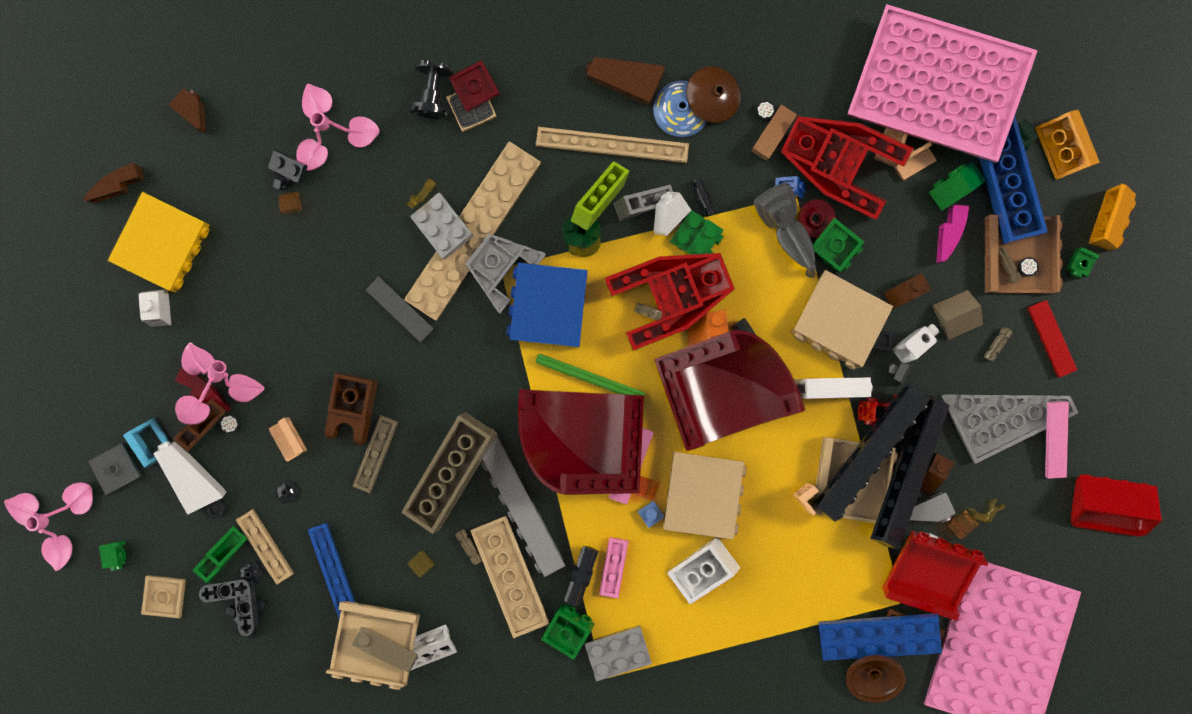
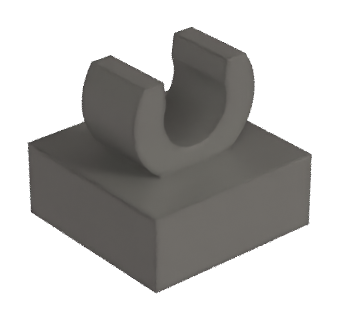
M904 362L901 363L900 367L891 363L888 371L895 375L894 381L903 385L911 367Z

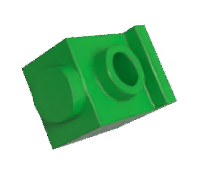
M1083 247L1074 250L1065 270L1071 272L1070 275L1078 279L1088 277L1096 259L1100 255Z
M125 540L99 546L103 569L110 568V571L123 569L122 565L125 564L126 552L122 545L126 544Z

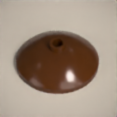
M708 66L699 69L691 76L686 88V98L690 109L698 118L705 122L722 123L730 119L739 108L741 100L739 86L734 77L722 68ZM716 88L720 90V94L717 93Z
M870 655L860 658L848 668L846 673V685L851 694L862 701L871 703L885 702L893 699L903 690L906 682L905 673L901 665L892 658L882 655Z

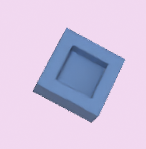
M654 501L638 511L648 528L664 518V515Z

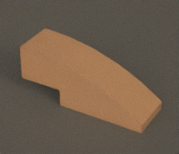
M780 105L751 151L768 161L797 114Z

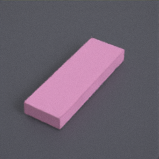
M609 537L599 595L613 598L619 597L628 540Z

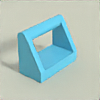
M155 418L148 420L123 435L144 467H150L158 461L139 435L140 432L151 426L161 443L166 441L171 443Z

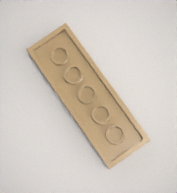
M507 515L471 529L470 531L513 638L548 625L550 622Z

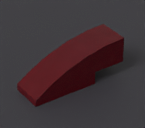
M181 367L175 379L176 382L192 388L189 396H193L197 400L200 399L208 383V380L202 375H191L183 367ZM211 383L202 402L206 404L212 398L226 412H230L231 407Z

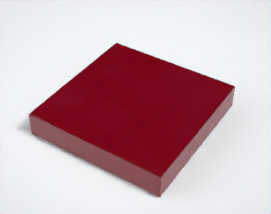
M482 60L449 77L466 112L500 95Z

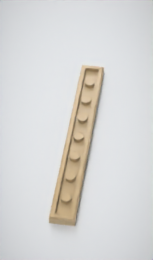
M538 127L536 147L687 164L689 143Z

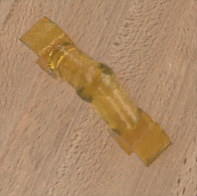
M429 178L416 196H410L411 200L406 205L413 209L418 203L423 202L424 198L433 190L437 183Z
M995 498L991 501V508L986 514L979 513L973 508H967V510L973 512V517L964 518L970 521L979 520L990 523L995 514L1004 509L1005 504H1001L999 508H996L995 503L998 499Z

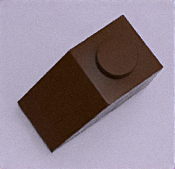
M182 88L169 106L199 131L205 133L204 104L199 100L201 96L192 89L187 91L185 88Z
M920 273L883 294L887 302L893 306V310L930 291L931 288L923 274Z
M933 453L920 490L932 495L946 480L954 462L937 453Z

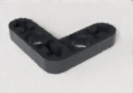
M241 579L210 584L200 589L199 597L204 603L235 599L239 633L242 636H252L257 633L259 625L255 587L251 580ZM226 585L230 588L228 596L223 594V589ZM247 586V590L237 591L236 587ZM209 591H216L217 593L216 595L207 596ZM245 602L250 605L248 613H245L242 609ZM251 625V629L248 630L245 626Z

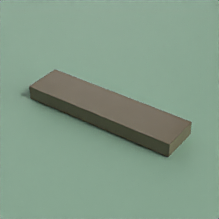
M380 415L352 487L367 493L372 492L398 426V421Z

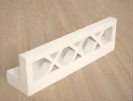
M447 625L416 636L413 652L417 653L418 656L411 670L457 653L456 647L450 639ZM449 646L448 649L439 650L441 647ZM423 654H430V656L421 657Z

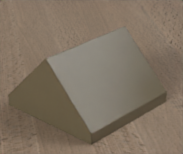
M968 290L932 305L947 340L983 325L981 305Z

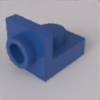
M800 177L776 178L775 186L788 183L795 197L803 199V193L806 192V184Z

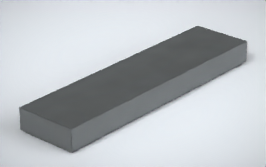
M379 276L366 289L420 343L434 330L425 319Z

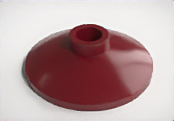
M819 199L811 200L804 204L798 215V221L805 227L809 237L818 238L832 219H836L832 206L828 202ZM814 215L817 216L816 222L812 221V217Z

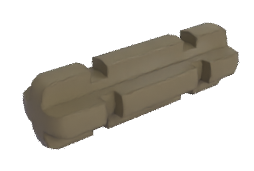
M1002 247L998 249L999 263L1006 275H1009L1010 282L1016 283L1022 277L1019 272H1016L1017 268L1010 256L1006 255L1008 254L1006 249Z
M637 303L636 308H634L635 313L657 321L661 319L662 311L641 303Z
M1003 327L1001 329L1000 335L995 338L989 347L990 350L984 355L986 360L993 362L996 359V354L1000 353L1007 342L1006 339L1010 338L1013 333L1009 328Z
M462 529L457 532L455 536L458 541L462 542L461 545L468 557H471L470 560L473 565L482 562L480 553H477L478 550L471 539L467 537L466 531Z

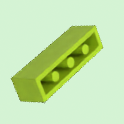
M613 161L577 203L571 221L588 230L624 187L629 170Z

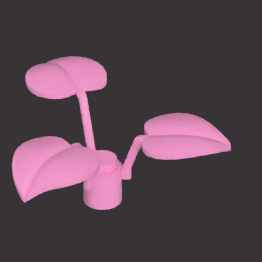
M307 84L302 97V109L304 114L310 118L311 124L315 126L314 131L316 132L318 142L313 139L302 141L298 146L296 154L298 161L308 165L306 171L319 168L327 160L328 150L321 145L322 140L319 131L327 130L330 125L349 132V142L358 148L371 144L380 132L378 126L366 117L351 119L349 122L350 129L329 120L323 113L331 109L332 97L326 90L311 84Z
M190 342L182 354V367L191 375H198L201 372L204 375L207 374L209 380L199 400L193 396H183L176 402L175 412L178 420L184 424L193 425L203 422L208 417L210 408L201 402L211 383L220 382L223 378L226 386L230 387L229 395L239 402L253 400L264 391V387L256 380L242 374L232 375L228 381V373H225L226 364L222 361L214 360L210 353Z
M81 482L68 486L62 495V499L67 505L47 514L36 513L39 509V502L30 493H22L4 501L10 515L19 524L25 525L27 530H38L39 533L52 536L44 540L41 551L44 559L55 571L60 570L68 563L72 555V543L66 535L57 537L55 533L44 530V528L49 523L48 517L68 508L77 515L89 511L93 503L91 486L87 483Z

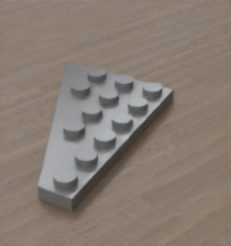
M940 396L944 402L950 405L948 414L974 464L1045 430L1047 402L1067 401L1069 402L1068 418L1078 414L1070 396Z

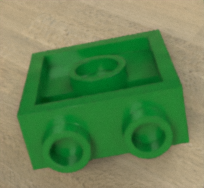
M691 210L670 240V243L688 255L712 254L711 248L714 244L719 245L724 238L722 232L724 230Z
M833 218L812 245L814 253L822 258L824 263L839 273L841 271L845 272L851 265V262H849L853 256L857 257L863 250L861 246L864 241L837 219Z
M561 604L541 640L574 660L595 623L592 622L591 617L584 614L581 616L576 613L573 606Z

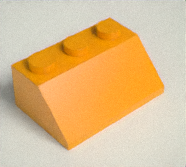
M1079 110L1070 111L1035 127L1056 180L1100 163Z
M1120 184L1106 190L1089 244L1108 251L1116 250L1122 245L1124 230L1130 222V219H1128L1130 212L1136 205V201H1134L1136 194L1127 185Z

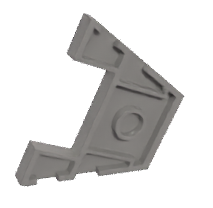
M488 234L467 261L466 266L497 312L501 314L511 300L498 291L496 286L519 257L529 264L539 265L546 254Z

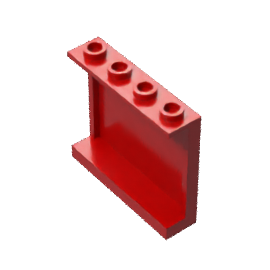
M911 531L882 589L887 599L934 614L938 613L940 616L957 621L960 616L957 609L980 566H988V562L984 554L979 550H970L961 544L949 543L943 538L936 539L924 532Z

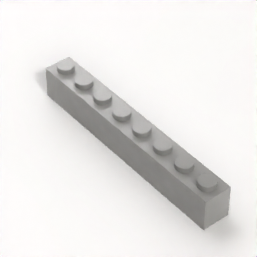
M497 435L481 464L485 471L489 470L492 476L489 479L493 487H498L501 493L498 495L501 503L509 508L508 516L512 523L516 522L518 526L516 531L520 539H525L527 543L525 548L529 556H534L537 562L534 565L538 573H543L545 577L564 567L566 563Z

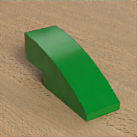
M232 526L192 571L209 584L243 546L247 538Z

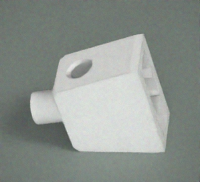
M168 290L139 293L141 321L151 327L171 325Z
M933 324L916 329L895 345L892 351L904 363L918 359L937 342L934 336L939 333V330Z

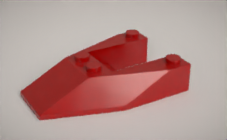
M798 116L781 152L824 195L877 220L887 200L852 184L868 150L904 167L914 148L860 123Z
M721 253L659 256L604 279L611 298L649 284L657 307L662 311V318L660 320L626 332L632 351L687 330L735 290Z

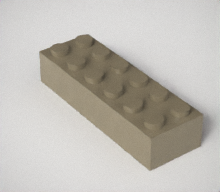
M468 413L459 415L401 513L432 534L440 530L498 433Z

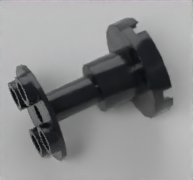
M420 60V64H417L415 69L421 73L428 74L426 89L422 90L421 102L410 104V113L414 114L417 112V116L423 118L439 119L440 116H443L442 118L446 119L448 118L449 109L440 105L441 92L438 91L439 76L453 75L451 65L446 63L435 65L431 64V61Z

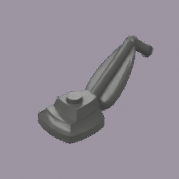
M788 183L776 185L759 195L754 200V206L761 220L769 228H777L776 237L783 250L796 263L806 267V276L812 278L816 273L813 245L802 223L794 220L797 214L794 192Z

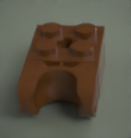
M342 372L335 373L328 407L329 413L325 429L326 438L333 439L338 436L341 426L347 423L353 428V441L358 445H363L366 442L378 380ZM353 392L355 393V399L353 396H351V393Z

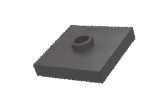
M121 443L88 461L105 495H109L142 477L125 443Z

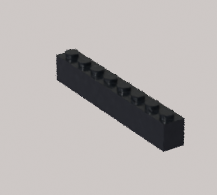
M905 384L812 506L829 520L834 522L840 520L844 516V510L847 506L853 504L857 499V493L868 485V479L871 475L877 473L881 468L880 464L884 458H888L892 454V448L895 444L902 441L905 431L915 424V418L918 414L925 411L928 407L927 403L931 398L914 384Z
M927 395L931 398L927 403L928 407L925 411L918 414L915 418V424L908 430L870 539L883 546L898 550L901 547L950 407L949 404L937 396Z

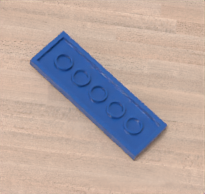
M938 613L819 621L823 661L857 659L870 655L889 657L942 653Z

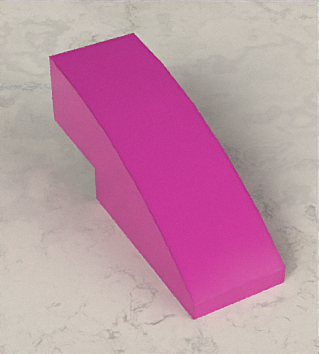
M952 205L948 208L947 223L939 226L936 263L945 262L957 246L966 225L969 206Z

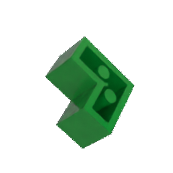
M974 162L969 165L964 163L948 174L949 179L944 181L942 178L934 183V189L929 193L941 211L972 192L986 180Z

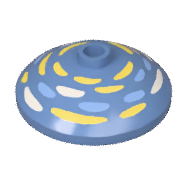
M674 81L664 86L658 92L653 106V114L658 126L665 133L678 138L695 135L707 123L698 118L689 107L686 98L688 81ZM684 103L686 108L681 109L679 104Z

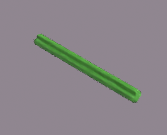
M538 354L536 358L537 364L612 392L626 395H644L645 397V393L543 354Z

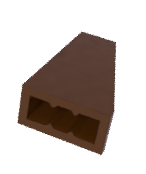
M594 57L592 62H588L585 69L588 80L647 106L650 105L665 71V67L662 65Z

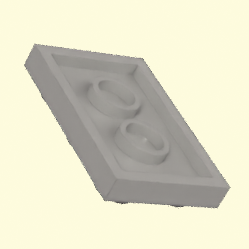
M440 192L410 216L444 260L474 236Z
M640 625L585 642L596 681L652 664Z

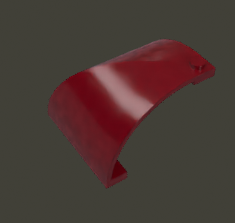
M742 330L729 331L654 359L686 451L703 447L709 442L742 430L805 411L797 385L782 358L766 341L750 332Z
M519 389V435L524 455L533 473L546 487L564 495L640 493L644 395Z

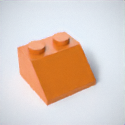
M726 310L707 312L688 328L689 346L727 333Z

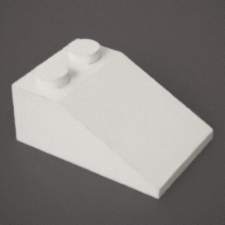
M715 537L668 571L667 574L689 604H692L732 578L738 572L740 566L720 539Z

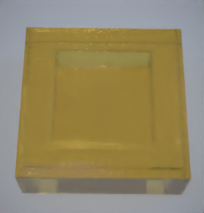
M423 550L407 563L419 578L435 565Z

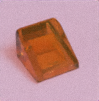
M298 191L279 195V209L282 214L302 210Z
M640 475V493L633 494L653 501L660 483Z
M965 510L953 517L948 527L959 539H963L979 524Z

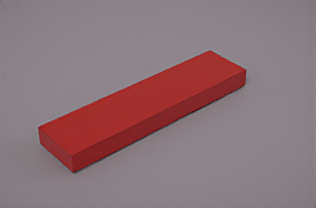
M1047 300L1027 307L1057 377L1060 378L1077 371Z

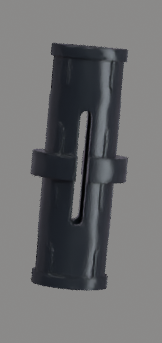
M702 178L690 182L697 197L696 202L700 204L705 217L716 214L710 200L711 195L707 193Z

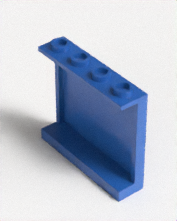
M518 263V267H514L513 279H516V285L512 286L511 298H514V304L510 305L509 317H512L511 325L508 324L507 336H510L511 341L579 348L587 270Z

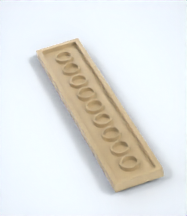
M510 141L508 142L459 216L474 236L446 260L442 259L436 251L405 297V301L435 321L438 320L470 272L466 266L467 261L488 234H495L540 166L541 162Z

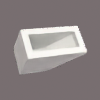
M668 191L662 195L661 200L656 204L655 234L667 236L691 211L680 193Z

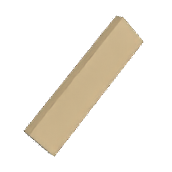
M254 509L236 519V522L276 585L294 574Z

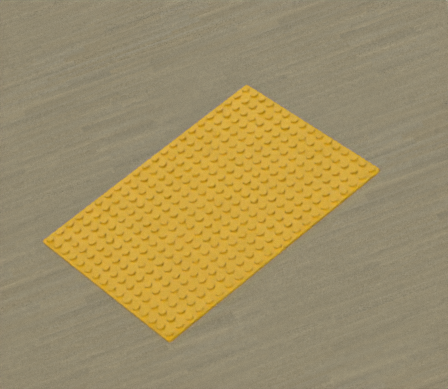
M795 197L797 203V214L794 217V220L798 221L800 207L797 197ZM754 205L704 217V219L710 220L724 230L722 232L724 238L719 245L714 244L711 250L713 253H721L735 288L709 312L726 310L728 332L733 331L731 329L732 325L745 318L755 334L766 341L779 354L791 372L793 379L844 378L839 360L830 358L828 353L823 350L817 351L813 349L811 344L806 341L800 342L796 340L794 335L790 333L798 322L819 281L817 272L812 278L806 276L807 268L796 263L783 250L776 237L777 228H769L759 217ZM682 223L678 224L667 236L657 235L652 230L601 243L599 250L588 257L565 252L543 258L539 265L587 270L580 347L519 341L531 390L618 394L537 364L536 358L538 354H543L645 393L643 428L654 433L641 465L640 493L631 494L627 505L610 499V494L564 495L557 493L574 564L578 562L583 545L599 550L592 569L593 574L590 583L586 587L583 596L587 615L595 623L591 630L593 640L639 625L641 627L652 664L618 675L819 625V621L839 620L900 604L899 602L887 599L882 589L893 566L888 547L870 539L875 523L841 518L834 522L824 515L812 516L804 510L793 496L806 483L816 485L823 437L860 442L849 397L802 399L805 407L803 412L766 422L709 442L703 447L686 451L654 359L688 347L687 330L632 351L626 332L656 321L635 313L634 308H636V304L641 303L658 309L649 284L611 298L604 281L608 276L659 256L688 255L670 243V240ZM518 264L513 265L503 277L507 297L511 300L509 305L514 304V298H511L512 286L516 285V279H513L514 267H518ZM673 451L743 461L744 466L747 467L746 476L742 477L741 485H744L743 496H739L738 503L741 504L740 516L736 518V523L739 524L738 534L734 535V539L718 537L740 566V569L732 578L692 604H689L667 572L715 537L664 530V518L648 528L638 513L640 509L654 501L662 514L665 515ZM814 496L807 501L811 507ZM609 537L628 540L618 598L599 595Z

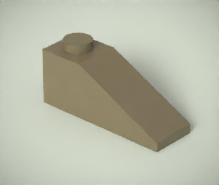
M367 627L360 628L352 644L356 648L406 672H410L418 656L417 653Z

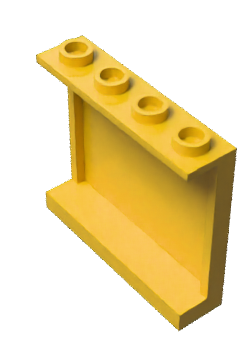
M142 192L108 261L169 291L177 292L183 285L185 274L192 267L191 262L194 256L201 249L200 244L209 233L210 224Z

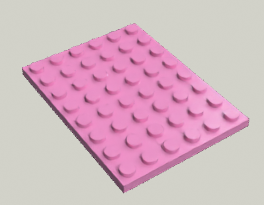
M886 4L847 115L997 163L1038 50Z
M989 562L988 566L981 565L957 607L960 613L958 620L949 619L941 645L942 653L938 655L924 704L952 714H1045L1081 592Z

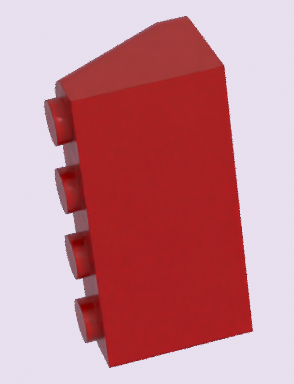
M1080 474L1076 479L1071 511V524L1074 527L1139 537L1149 534L1162 521L1157 486L1148 485L1147 483H1133L1127 480H1113L1108 477H1094L1089 474Z

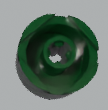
M570 216L562 226V234L567 250L571 254L581 257L595 254L602 242L599 221L596 219L592 226L585 230L572 222V216Z

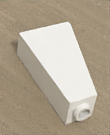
M871 377L794 379L801 399L871 397Z
M166 441L157 446L159 449L153 454L187 514L223 498L226 494L225 489L175 441L172 443Z

